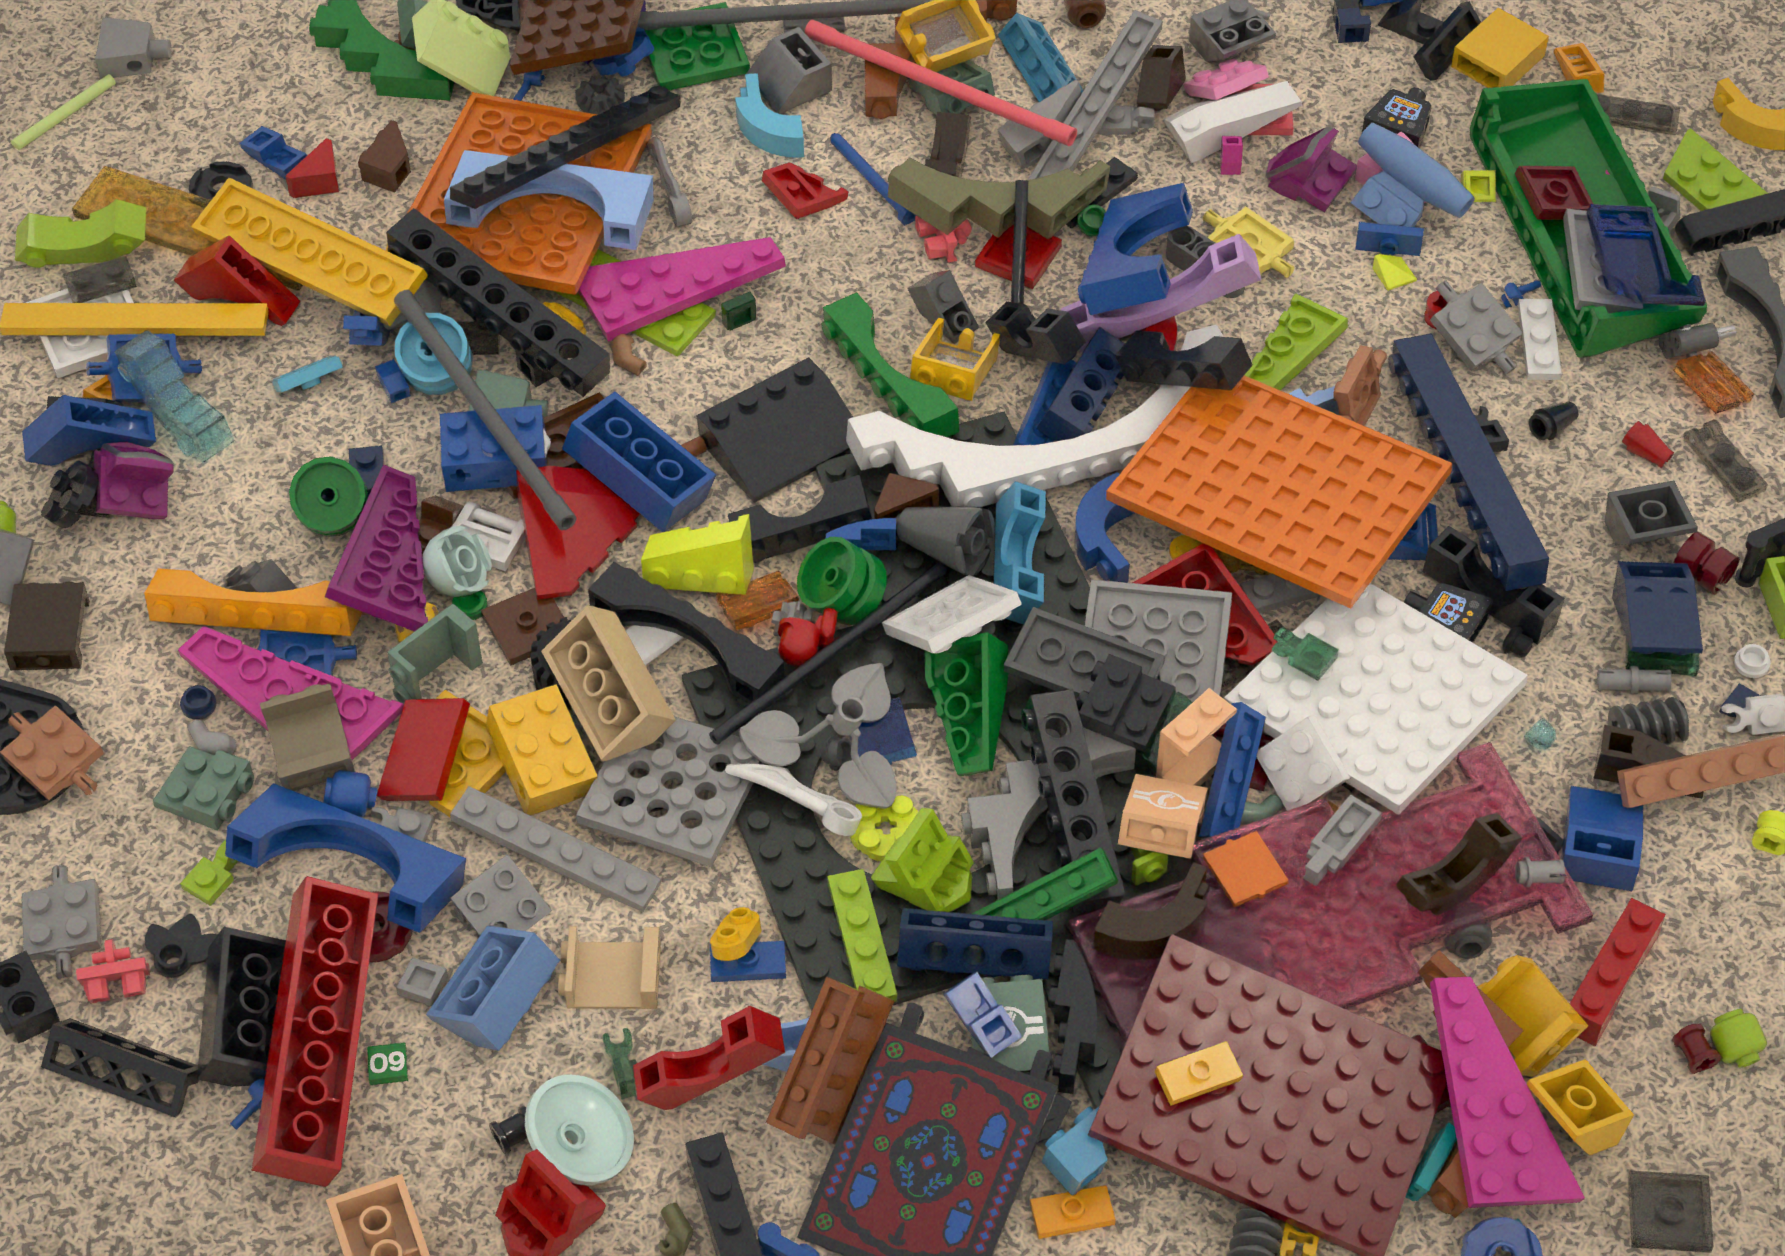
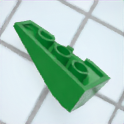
M988 632L970 637H961L952 642L951 648L941 653H931L925 650V679L928 688L933 692L937 704L935 709L938 717L942 719L947 734L945 739L956 773L959 776L993 771L1008 684V672L1004 671V663L1008 657V645Z

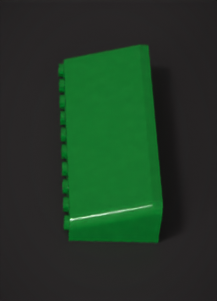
M1580 79L1483 88L1471 121L1470 139L1485 169L1495 170L1496 192L1548 298L1552 299L1553 308L1577 357L1599 355L1678 330L1681 326L1701 322L1707 312V302L1701 296L1694 282L1693 275L1688 271L1682 260L1681 252L1673 243L1668 228L1664 226L1657 212L1656 205L1652 203L1645 190L1644 182L1640 180L1631 158L1626 154L1620 137L1616 135L1608 114L1604 112L1598 101L1597 93L1593 91L1588 80ZM1518 166H1575L1597 213L1630 217L1643 309L1608 313L1605 306L1595 307L1591 305L1582 306L1581 310L1575 309L1563 220L1536 218L1515 176Z

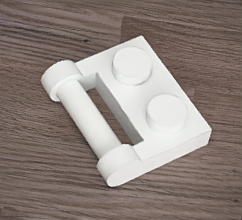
M470 501L465 504L452 527H467L464 531H467L470 535L477 534L488 549L492 563L491 567L503 571L507 570L523 541H525L522 519L516 521L480 509L479 504ZM473 521H477V522H480V523H483V524H486V525H489V526H492V527H495V528H498V529H501V530L510 532L511 534H507V533H504V532H501V531H498V530H495V529H492V528H489V527H486V526H483V525L474 523Z

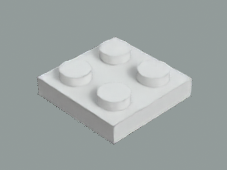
M1315 715L1308 716L1257 752L1256 757L1289 815L1300 812L1351 778Z

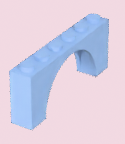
M464 150L444 198L446 224L478 228L481 221L490 211L500 204L520 196L550 193L572 197L590 206L601 217L604 226V246L637 250L654 201L653 175L565 164L474 209L451 200L450 187L463 181L466 177H471L484 171L489 166H494L507 160L510 156Z

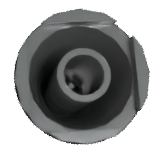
M907 507L896 517V532L901 541L963 575H976L989 558L991 549H987L986 545L988 537L994 538L995 524L991 511L982 507Z

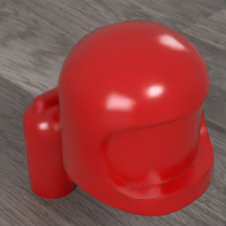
M832 608L824 609L823 615L818 617L815 624L801 618L788 617L781 619L778 626V635L781 637L778 645L780 658L786 664L799 667L817 653L818 645L823 649L834 640L838 612Z

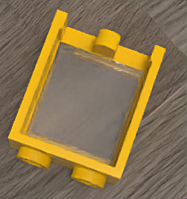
M932 0L903 11L896 26L897 32L915 62L935 72L983 54L988 55L996 39L992 26L986 23L981 15L976 0Z
M938 317L912 356L910 379L926 385L939 387L947 395L973 401L974 394L993 364L997 361L1001 334L994 333L984 353L973 350L975 334L969 328L964 329L960 334L958 346L943 342L944 319Z

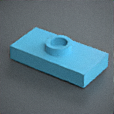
M330 355L273 379L272 384L276 392H284L299 385L304 390L321 383L319 377L343 368L339 357Z

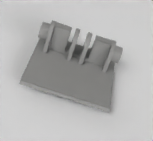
M508 854L450 897L457 907L454 909L456 917L461 922L467 920L479 936L487 925L527 931L552 911Z

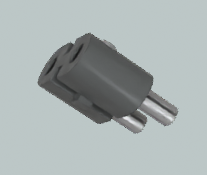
M1713 323L1691 327V324L1681 326L1680 330L1662 334L1659 337V347L1666 359L1682 355L1692 357L1696 356L1697 352L1717 347L1719 340L1736 336V331L1721 334L1736 328L1734 325L1716 328Z

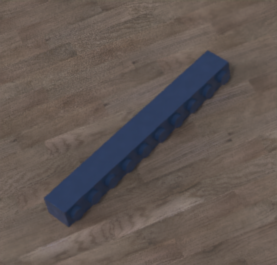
M1432 333L1393 340V352L1388 357L1390 371L1392 374H1397L1401 393L1403 396L1407 395L1412 415L1415 418L1418 417L1421 423L1423 437L1426 440L1429 439L1432 444L1433 455L1452 463V471L1446 482L1449 485L1452 484L1458 506L1460 508L1464 507L1467 513L1469 528L1472 531H1476L1479 537L1480 549L1483 554L1488 555L1491 561L1494 577L1500 578L1506 591L1546 583L1549 556Z

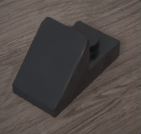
M1404 0L1392 5L1380 20L1378 26L1425 44L1442 25L1443 21L1421 13L1422 0Z

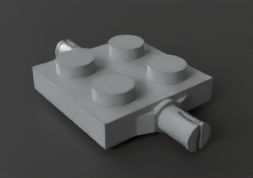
M1447 280L1441 282L1435 289L1442 295L1447 304L1442 310L1434 314L1430 321L1466 366L1472 371L1482 363L1494 360L1505 375L1514 370L1517 366L1504 351L1511 343L1519 339L1523 332L1483 283H1480L1468 292L1457 294Z
M56 865L52 868V886L22 893L23 950L27 951L31 960L45 958L56 960V977L61 979L64 978V974L66 977H72V957L82 952L101 948L99 886L96 880L89 879L68 883V867L59 865L58 869Z

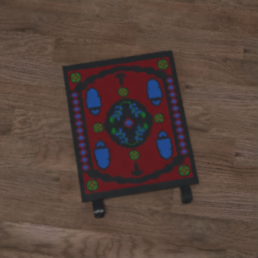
M909 1003L904 1012L900 1027L885 1023L797 1238L844 1256H993L1059 1089L1058 1085L1045 1081L1053 1065L1052 1054L1044 1050H1038L1030 1074H1025L916 1034L924 1019V1011L922 1006Z

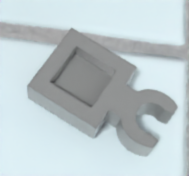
M372 807L371 810L372 817L382 819L379 823L380 825L426 842L434 823L433 815L404 808H398L395 816L389 815L388 811L381 807Z

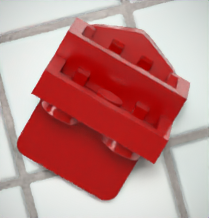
M535 1149L525 1154L517 1181L504 1188L495 1216L502 1222L501 1233L509 1256H558L573 1244L575 1238L601 1218L606 1205L587 1185L570 1182L538 1149Z

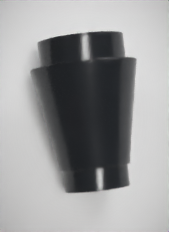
M1570 401L1537 409L1529 419L1530 431L1539 440H1552L1578 418V409Z

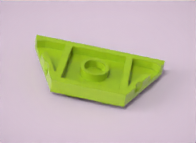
M1691 128L1685 133L1663 176L1667 183L1700 211L1768 194Z

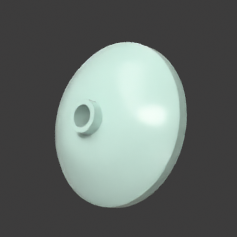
M580 1075L557 1076L543 1083L528 1102L525 1113V1129L531 1148L533 1150L538 1149L570 1182L580 1185L604 1183L615 1177L628 1163L634 1145V1133L630 1117L616 1095L601 1083ZM566 1138L570 1139L573 1144L568 1142Z

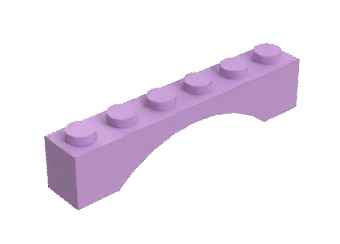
M1237 234L1209 246L1191 267L1170 279L1171 285L1165 299L1094 315L1089 314L1086 304L1077 301L1061 308V311L1069 312L1086 343L1079 349L1083 352L1099 327L1119 339L1136 332V330L1139 331L1260 281L1261 276L1257 256L1243 237Z

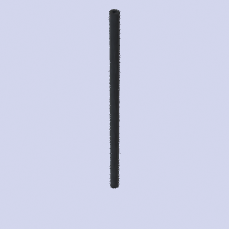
M940 562L935 564L710 732L711 740L717 745L947 574L946 567Z

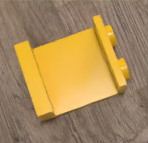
M1515 955L1505 959L1498 966V973L1489 982L1480 984L1478 988L1523 1030L1508 1049L1516 1057L1514 1061L1521 1074L1534 1077L1546 1068L1588 1025L1531 958Z

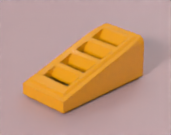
M1583 43L1554 49L1555 57L1567 81L1587 79L1593 91L1596 93L1604 92V72ZM1578 55L1581 56V58H1576V59H1571V60H1569V59L1567 58V57H1571V56H1578Z

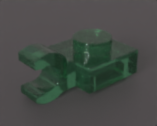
M1281 627L1274 635L1273 639L1278 642L1272 647V651L1280 657H1289L1288 664L1317 681L1320 680L1338 658L1339 649L1310 633L1301 639L1290 630Z
M628 1028L623 1029L624 1041L619 1044L612 1043L608 1033L603 1034L604 1049L611 1059L621 1100L636 1096L633 1065L637 1064L636 1059L629 1060L627 1056L633 1047L632 1035Z

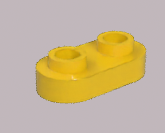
M746 907L731 910L710 939L713 957L721 961H731L745 956L762 931L759 914Z

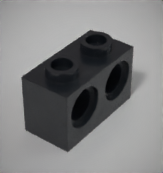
M23 951L0 962V1007L3 1011L0 1013V1024L6 1036L14 1033L18 1043L51 1029L52 1024L60 1022L55 1006L27 951ZM17 983V984H16L15 986H13V987H8V986H10L11 984ZM32 1011V1012H31L30 1014H28V1015L21 1016L22 1014H24V1013H26V1012Z

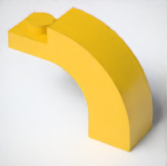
M1728 77L1719 80L1713 97V105L1718 113H1723L1720 126L1733 137L1749 145L1770 150H1785V109L1774 110L1760 107L1748 100Z

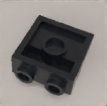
M1109 654L1105 663L1098 661L1094 666L1091 674V681L1094 684L1090 692L1083 690L1076 704L1082 727L1146 753L1176 694V687L1143 674L1142 666Z

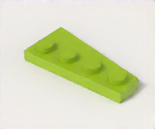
M1295 293L1291 299V306L1288 311H1284L1278 319L1279 325L1274 333L1270 332L1265 340V347L1262 352L1256 354L1252 360L1253 365L1245 376L1282 390L1348 328V318Z

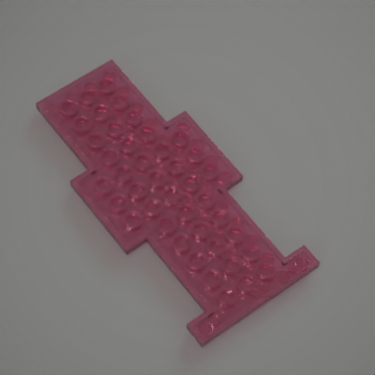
M1491 742L1457 754L1456 762L1469 783L1411 802L1399 815L1391 810L1382 812L1381 821L1341 869L1339 868L1335 874L1328 870L1324 878L1316 886L1303 879L1306 873L1305 866L1310 861L1306 856L1310 849L1311 841L1334 815L1326 798L1194 843L1192 854L1197 864L1207 867L1206 883L1210 884V890L1206 898V902H1208L1206 921L1196 937L1190 942L1344 1009L1421 983L1423 977L1417 973L1420 967L1410 950L1458 934L1472 925L1486 924L1541 905L1555 931L1559 934L1591 923L1593 913L1566 868L1565 874H1560V876L1565 877L1563 884L1532 883L1530 887H1524L1523 884L1516 882L1515 864L1517 861H1522L1524 857H1529L1531 861H1551L1560 858ZM1498 813L1522 837L1507 861L1480 889L1459 905L1440 915L1435 916L1430 910L1420 912L1417 908L1410 905L1405 896L1395 887L1402 875L1428 868L1449 854L1461 841L1476 818ZM1257 831L1289 882L1287 885L1265 894L1263 899L1257 897L1234 907L1204 861L1203 854L1225 845L1228 839L1234 841ZM1185 880L1119 902L1118 904L1140 911L1160 909L1176 898ZM1105 908L1070 919L1069 929L1126 1043L1161 957L1150 960H1127L1093 950L1094 931Z

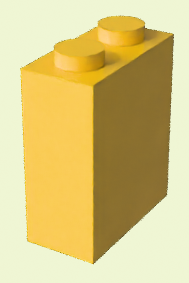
M1497 8L1455 46L1451 67L1487 88L1513 86L1545 56L1549 36L1506 11Z

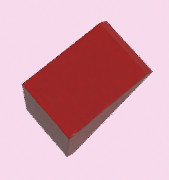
M326 138L285 176L289 196L299 198L339 192L332 140Z

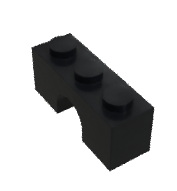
M1006 301L985 322L992 335L994 333L1001 334L999 346L1001 350L1008 354L1065 364L1076 356L1077 351L1086 343L1067 311L1047 308L1036 319L1027 305Z

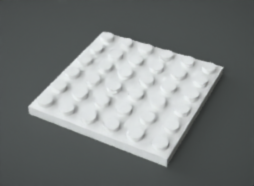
M1370 583L1351 609L1327 598L1281 642V648L1272 651L1224 699L1230 704L1243 702L1266 716L1263 732L1273 738H1277L1308 716L1315 715L1350 776L1346 783L1399 815L1526 685L1528 675Z

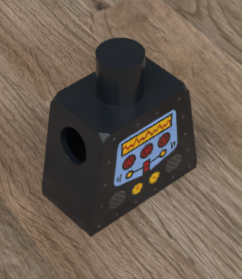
M1410 88L1407 94L1395 89L1389 90L1365 115L1362 133L1371 123H1375L1395 134L1403 132L1414 145L1421 148L1429 123L1432 105L1429 101L1425 100L1426 95L1420 88Z
M1444 583L1437 584L1428 598L1410 591L1404 600L1405 604L1472 643L1489 619L1493 599Z

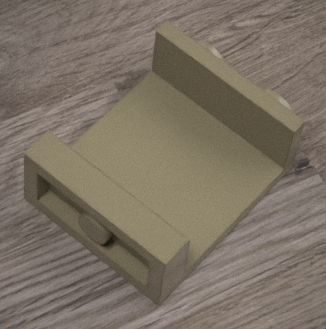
M330 683L326 685H311L301 692L290 695H276L268 701L260 703L277 762L276 769L282 787L296 791L327 781V777L333 778L334 773L338 770L355 772Z

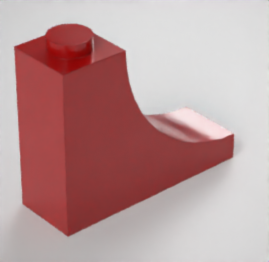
M229 235L189 257L173 280L193 299L200 301L216 298L237 303H267L269 310L268 319L280 326L287 323L301 302Z

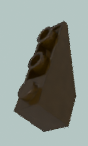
M1604 725L1597 750L1594 779L1619 783L1617 771L1686 755L1641 731ZM1704 791L1685 796L1702 799Z

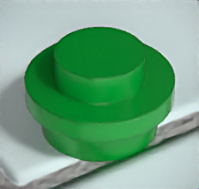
M1099 205L1085 207L1077 216L1079 229L1088 236H1098L1099 227H1101L1104 213H1106L1105 209Z

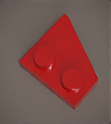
M790 162L765 170L762 174V182L795 219L830 208L848 198L849 192L846 189L840 187L835 191L823 185L824 178L813 173H807L803 168Z

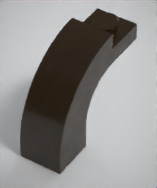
M937 112L932 153L930 159H925V166L962 178L971 116Z
M1498 813L1476 818L1464 837L1449 854L1428 868L1402 875L1395 887L1405 896L1407 902L1420 912L1430 910L1435 916L1440 915L1459 905L1480 889L1507 861L1522 837Z
M1193 862L1176 898L1160 909L1151 911L1134 910L1109 900L1094 931L1093 950L1125 960H1150L1162 957L1171 934L1190 942L1196 937L1206 921L1208 903L1206 898L1210 890V884L1206 883L1207 867Z

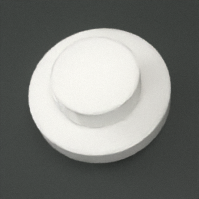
M1756 644L1744 646L1736 653L1734 658V665L1737 671L1749 678L1764 676L1769 671L1771 664L1768 652Z

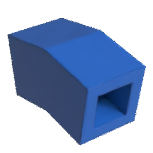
M394 359L375 366L378 379L391 403L411 396L409 386Z

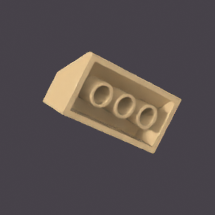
M587 605L541 651L602 761L611 760L652 744L676 721L615 612Z

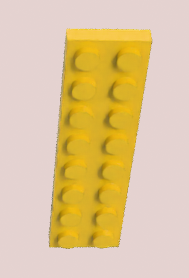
M231 178L226 180L191 226L196 234L214 243L228 235L231 236L262 266L362 314L379 317L380 322L391 326L401 313L394 303L395 296L403 290H410L414 295L428 276L424 268Z

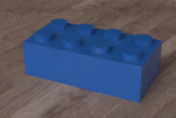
M615 391L571 423L562 447L566 453L661 532H666L706 500L716 477L713 471Z

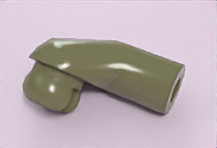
M670 1203L660 1212L670 1230L666 1234L665 1240H660L659 1249L665 1256H682L685 1254L691 1241L693 1229L677 1203Z

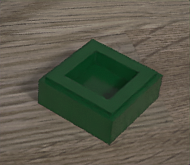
M751 292L721 303L722 323L725 328L731 331L756 320V299Z

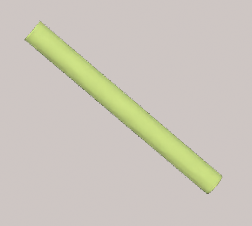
M110 74L106 75L11 140L12 146L21 150L116 84L114 78Z

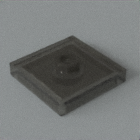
M1630 1170L1628 1175L1631 1247L1711 1253L1714 1245L1709 1176Z

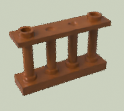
M826 977L766 1123L799 1139H805L809 1132L823 1140L836 1144L892 1009L894 1000L859 985V988L855 989L833 978Z

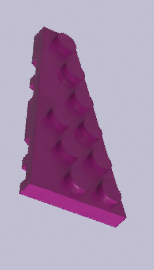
M386 465L382 466L328 585L325 598L415 632L428 622V617L425 616L426 594H423L424 569L421 541L418 539L420 525L416 516L418 502L414 476Z

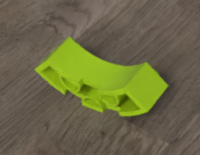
M115 199L108 206L90 213V219L74 222L69 216H45L29 212L16 229L15 261L24 262L30 267L41 268L45 265L100 263L130 254L145 241L146 207Z

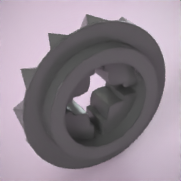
M605 75L600 79L591 76L589 82L581 81L580 88L575 90L576 103L584 112L599 115L609 110L612 106L619 105L625 101L624 86L618 84L616 78L608 80ZM603 91L606 93L605 95L598 94L597 96L594 94L595 92L602 93Z

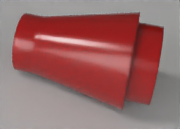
M1637 421L1622 440V443L1627 446V451L1656 464L1660 468L1674 455V452L1667 447L1648 423L1644 425Z

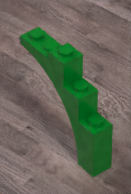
M328 0V6L318 5L316 16L311 17L309 32L315 38L316 47L340 48V59L345 61L346 71L369 72L371 85H375L377 96L451 100L455 82L418 62L416 51L407 49L389 40L376 30L362 14L356 0Z

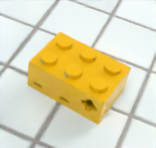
M557 684L489 706L486 727L524 813L531 816L587 795L593 781L598 776Z

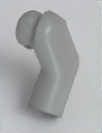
M196 720L189 724L188 731L199 750L215 755L217 750L229 754L235 752L237 744L233 737H229L228 734L222 732H209L202 720Z

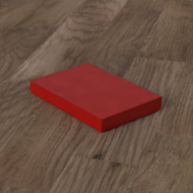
M466 699L405 700L376 795L377 797L386 801H442L470 707V703Z

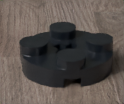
M78 460L65 472L58 470L51 479L50 487L53 490L42 508L41 516L61 528H68L75 524L81 517L76 512L82 504L88 507L95 495L99 480L98 474L93 472L96 469Z

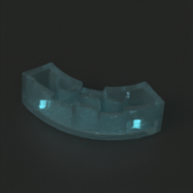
M146 330L114 351L120 362L117 368L121 376L127 382L132 383L157 420L177 439L180 450L189 457L193 454L204 463L235 441L225 416L211 406L199 393L193 395L191 390L181 382V379L184 378V373L174 360L165 340Z

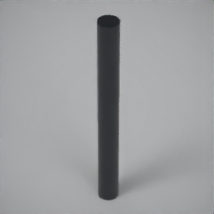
M1027 180L1015 181L1011 302L1024 304L1029 182Z

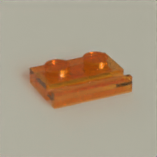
M1709 351L1706 356L1699 354L1678 360L1673 369L1684 383L1715 414L1739 407L1743 402L1748 403L1754 396V393L1713 351Z
M780 571L750 581L746 595L716 594L718 605L722 607L724 615L736 631L750 628L757 623L772 618L773 611L781 612L783 601L787 603L799 601L798 595L787 580L782 578Z

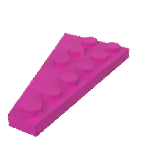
M1472 977L1434 978L1430 982L1468 1207L1580 1203L1585 1197Z

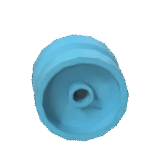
M426 313V316L470 374L473 354L462 327L453 318L441 313ZM409 322L403 325L395 340V357L406 382L416 391L428 395H443L457 390V385L414 326Z

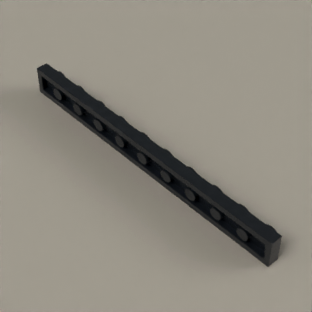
M662 86L651 87L648 91L638 96H633L630 100L619 105L612 106L609 110L592 116L585 122L571 126L568 130L558 135H553L544 142L530 146L527 150L510 156L505 161L489 166L474 176L466 177L463 181L450 187V199L476 209L679 108L681 95L672 93Z

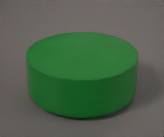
M482 591L471 595L453 597L452 604L456 605L472 620L481 618V610L488 607L487 598Z

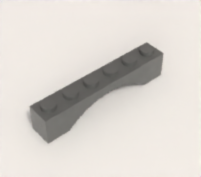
M1757 246L1722 251L1719 253L1715 274L1724 294L1750 311L1765 327L1772 339L1777 357V370L1772 380L1769 395L1779 417L1784 418L1785 306L1780 297L1779 285L1773 282L1769 273L1768 261L1762 258Z

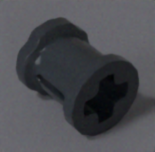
M524 1105L518 1108L517 1114L500 1123L496 1121L489 1123L491 1133L504 1154L509 1153L511 1147L527 1139L525 1129L526 1107Z

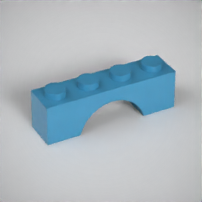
M1015 481L996 503L994 584L1018 593L1022 605L1011 610V614L1005 619L1024 624L1032 608H1039L1044 603V574L1033 571L1032 554L1038 532L1045 520L1046 491Z
M1089 1106L1073 1121L1075 1126L1066 1133L1062 1129L1057 1131L1045 1143L1047 1150L1041 1162L1071 1195H1075L1100 1175L1108 1160L1103 1142L1088 1136L1099 1107L1093 1110Z

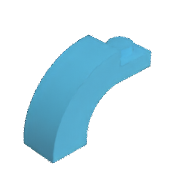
M758 73L745 74L746 87H740L741 97H735L737 123L743 135L752 144L771 154L784 157H804L801 115H782L768 109L761 100Z

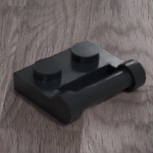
M1785 518L1748 534L1745 542L1747 548L1742 567L1737 570L1735 575V581L1739 586L1746 588L1753 586L1757 577L1762 575L1767 558L1785 556Z

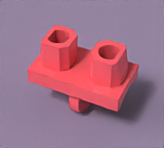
M915 216V227L919 237L936 234V236L924 239V247L928 259L946 257L948 263L957 261L954 249L957 246V241L959 244L966 243V237L969 236L972 230L969 220L966 219L951 233L946 235L920 217Z
M113 939L105 940V951L92 953L93 964L105 962L107 964L76 969L77 980L84 986L90 1004L110 1000L108 986L110 981L122 980L125 998L144 995L146 993V975H150L149 963H146L144 957L118 961L131 958L130 947L116 949Z

